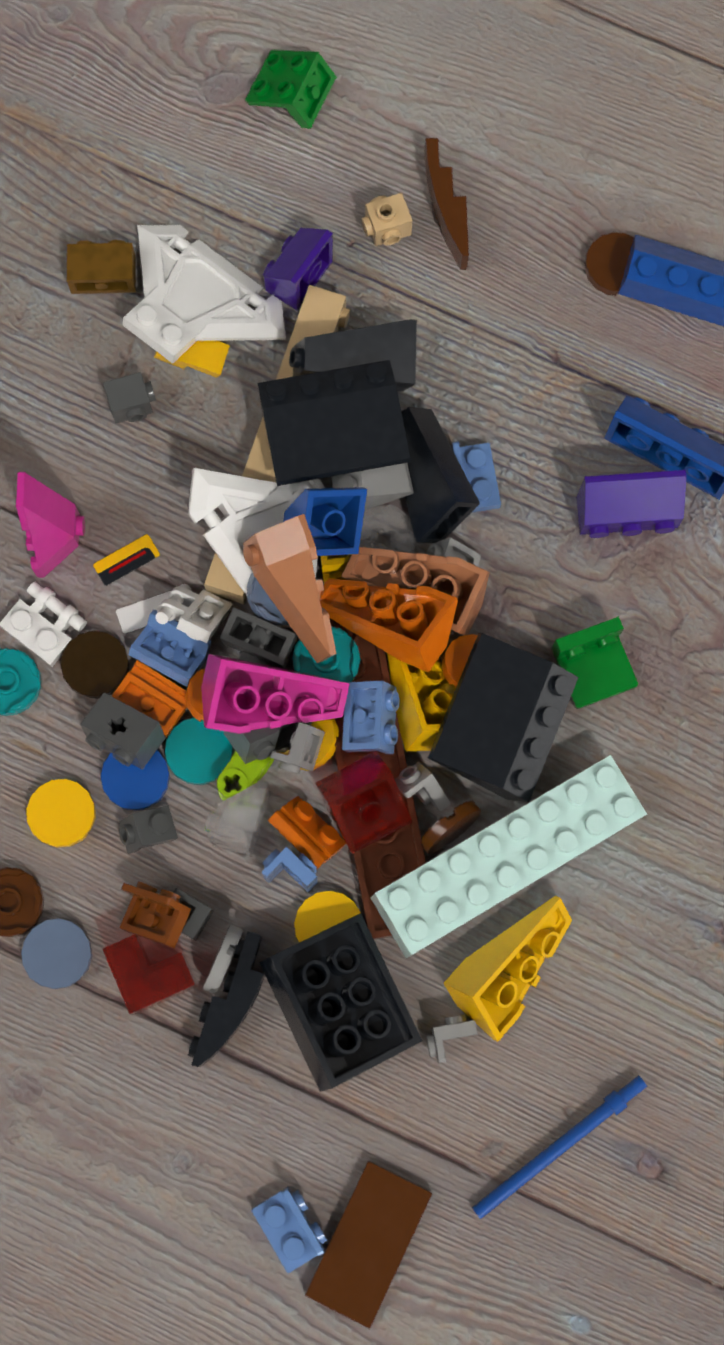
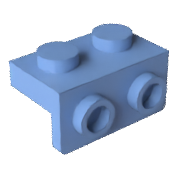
M153 610L149 615L147 626L131 645L129 656L187 687L190 679L207 660L211 640L205 643L201 640L190 638L186 633L176 629L178 622L175 619L168 621L166 624L158 623L155 618L157 610Z
M287 847L282 852L275 849L262 863L264 865L262 875L268 883L283 869L307 892L318 883L317 876L315 875L317 867L303 853L297 857Z

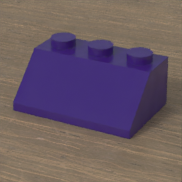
M686 470L585 476L576 496L580 535L589 534L590 538H603L608 536L609 533L622 532L624 536H634L641 534L643 530H655V533L658 534L675 531V528H678L684 519Z

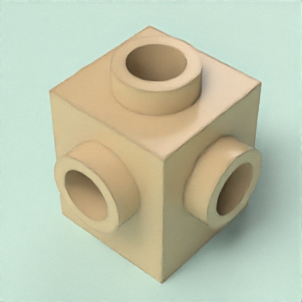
M402 193L389 197L378 196L365 204V217L361 218L365 235L367 237L372 236L375 246L382 244L393 245L402 238L412 234L413 220Z

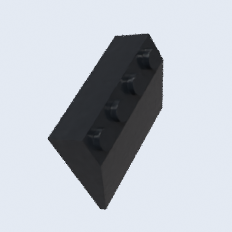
M390 360L258 383L261 409L277 486L411 462Z
M478 633L428 759L506 800L530 802L578 677L553 662L486 634Z
M361 913L260 962L261 968L320 1092L332 1089L422 1042L419 1032Z

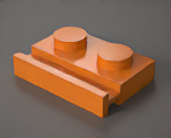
M136 660L134 667L127 673L112 695L113 698L158 721L166 738L170 735L187 708L186 690L139 660Z
M299 796L285 804L279 811L277 810L268 820L301 854L303 853L317 867L316 869H319L323 863L325 864L335 856L346 844L339 836L337 830L328 825L315 813L314 808Z

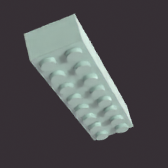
M609 755L379 890L371 897V900L405 958H408L644 817L647 813L614 759Z

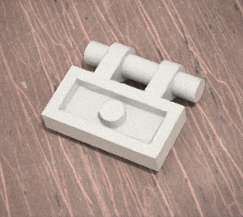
M33 582L28 587L27 592L35 598V602L29 606L19 599L2 619L0 627L53 667L61 658L68 643L72 640L64 632L69 626L80 632L86 626L87 621L78 615L79 611L72 605L66 606L55 597L56 593L50 588H43L38 583ZM46 608L59 616L54 625L41 615Z
M182 584L173 588L168 595V599L162 601L158 606L155 618L160 624H166L168 621L175 619L179 621L176 629L186 633L187 636L194 640L208 643L229 615L233 604L204 589L198 595L192 592L189 585Z

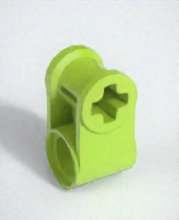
M235 751L217 779L220 799L229 805L241 803L256 783L266 774L275 759L269 756L266 759H256L245 764ZM235 781H238L239 791L233 789L228 793L226 783L233 784Z

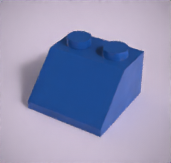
M365 487L305 489L285 510L283 522L304 514L316 546L317 556L358 554L367 489Z

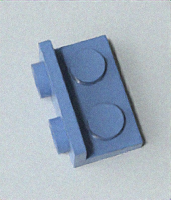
M453 442L451 448L480 502L471 513L499 509L501 501L490 442L460 447L459 442Z
M385 681L347 682L350 685L344 708L342 750L346 752L380 751L385 754H394V745L398 740V730L395 725L396 711L400 704L396 687Z
M289 1186L251 1209L287 1274L317 1255L320 1256L325 1253V1248L322 1244L327 1241L317 1222L310 1224L304 1214V1211L309 1208L299 1190L292 1193Z

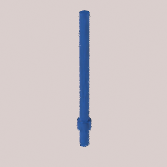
M638 1075L618 1092L613 1090L604 1097L603 1100L605 1102L474 1205L472 1209L477 1216L482 1219L612 1114L617 1116L628 1107L626 1103L647 1087L643 1079Z

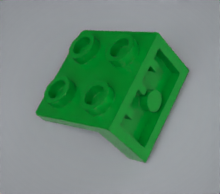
M271 50L245 101L250 106L286 108L301 128L311 129L337 76L319 52Z
M619 616L556 639L551 648L557 665L578 677L571 695L576 709L608 699L638 686L637 679L619 638L624 629Z

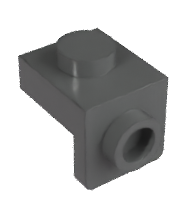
M169 805L131 813L119 822L120 840L126 846L128 854L135 853L145 847L172 842L178 838Z

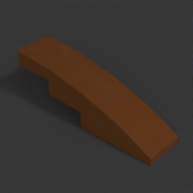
M426 138L424 158L427 185L434 214L445 243L459 269L467 270L469 247L466 196L453 197L452 167H439L438 138Z

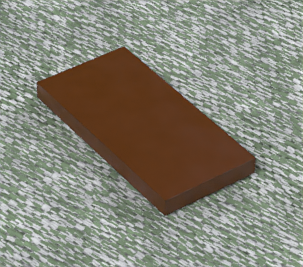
M368 1161L305 1296L370 1329L433 1193Z

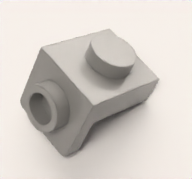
M466 1015L445 1018V1026L431 1028L432 1035L426 1036L430 1057H437V1063L446 1062L443 1040L477 1035L475 1020L467 1022Z

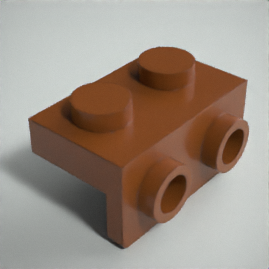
M139 881L136 887L123 883L121 890L133 897L119 928L128 933L175 948L191 911L189 907L179 903L181 896L165 889H161L160 893L157 894L156 888Z

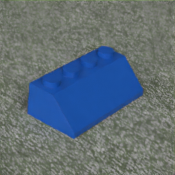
M635 234L618 294L724 326V262Z
M627 395L613 416L604 439L664 471L686 470L687 483L720 500L724 494V443L719 444L709 438L707 433L698 428L691 429L681 424L679 419L672 414L656 411L651 408L647 401L641 398H632Z

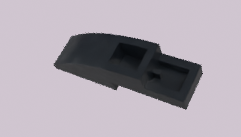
M247 932L245 939L240 937L233 956L239 959L235 973L228 972L223 987V992L228 993L227 999L213 996L211 1003L204 1002L199 1017V1022L204 1023L200 1037L194 1035L188 1052V1056L193 1057L191 1065L201 1067L213 1058L230 1041L249 1014L265 978L264 973L253 970L262 941L261 935Z

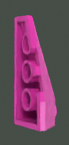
M18 472L16 508L21 528L26 530L27 551L35 552L36 557H31L30 560L32 570L37 578H44L79 546V536H84L85 517L80 516L74 503L27 473Z
M208 654L201 687L204 727L241 734L251 732L250 730L282 727L281 725L299 722L309 723L343 717L350 683Z

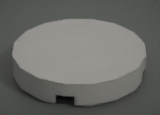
M230 923L203 986L204 990L214 994L220 987L235 946L238 945L243 931L241 927Z

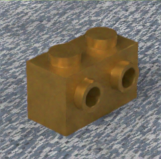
M83 240L78 241L76 244H67V283L71 294L136 292V256L133 244L123 240H112L108 243H93Z

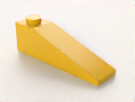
M387 653L391 685L396 687L400 699L399 708L396 713L406 752L431 751L456 687L453 684L451 686L446 681L439 658L431 670L426 672L404 663Z
M555 895L466 957L443 983L456 1006L470 1019L475 1020V1023L497 1042L522 1014L525 1005L521 1002L529 987L537 986L541 979L537 975L545 958H550L554 955L572 922L560 897Z

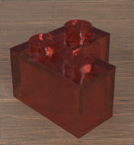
M136 934L102 948L130 1015L141 1013L198 987L187 958L182 952L151 965L141 939Z

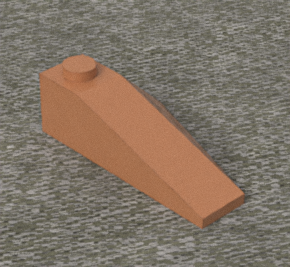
M305 515L296 516L255 533L243 543V555L247 565L251 566L257 581L316 663L327 660L336 654L329 613L326 609L321 608L320 604L321 591H324L322 579L315 578L312 560L318 559Z
M359 547V553L351 555L341 577L347 580L366 581L368 586L386 587L387 583L398 584L399 588L416 589L417 585L429 586L457 597L458 604L451 630L459 634L468 635L482 607L490 572L458 557Z

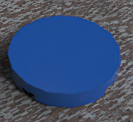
M156 750L143 770L133 764L129 767L125 766L113 757V753L109 754L103 763L101 781L104 792L114 804L125 810L140 811L155 805L162 799L168 790L170 774L167 762L158 750Z

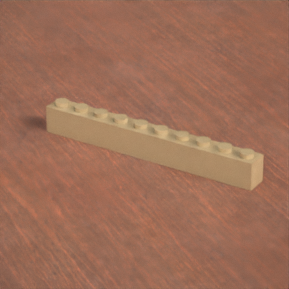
M312 285L308 286L276 380L293 377V367L290 366L289 357L294 345L305 337L338 332L340 327H346L350 309L346 308L345 295ZM262 418L242 476L276 482L264 419ZM215 553L204 583L206 591L216 596L245 604L246 594Z

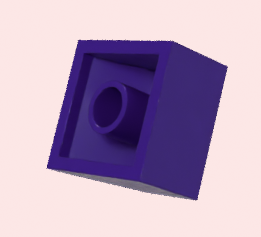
M300 227L295 236L290 235L282 246V253L276 261L271 260L264 270L265 291L274 295L293 309L298 310L303 303L308 286H315L333 262V233L329 230Z

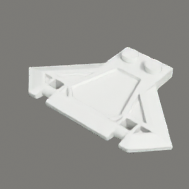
M137 225L144 299L123 317L122 324L134 335L172 364L196 341L286 340L281 300L274 295L264 299L259 295L263 288L261 285L198 239L191 244L185 239L189 231L181 225ZM177 248L181 253L179 254L174 249ZM248 304H251V305H252L253 307H255L256 309L253 310L252 308H250V307L248 306Z
M193 468L188 515L194 523H197L202 518L205 520L210 529L203 536L247 596V584L253 572L251 566H248L244 559L243 543L255 533L282 523L285 510L305 489L325 487L319 479L277 486L276 482ZM218 507L223 513L224 517L222 519L214 511L215 508ZM317 559L312 560L315 578L317 569ZM290 625L278 626L292 629Z

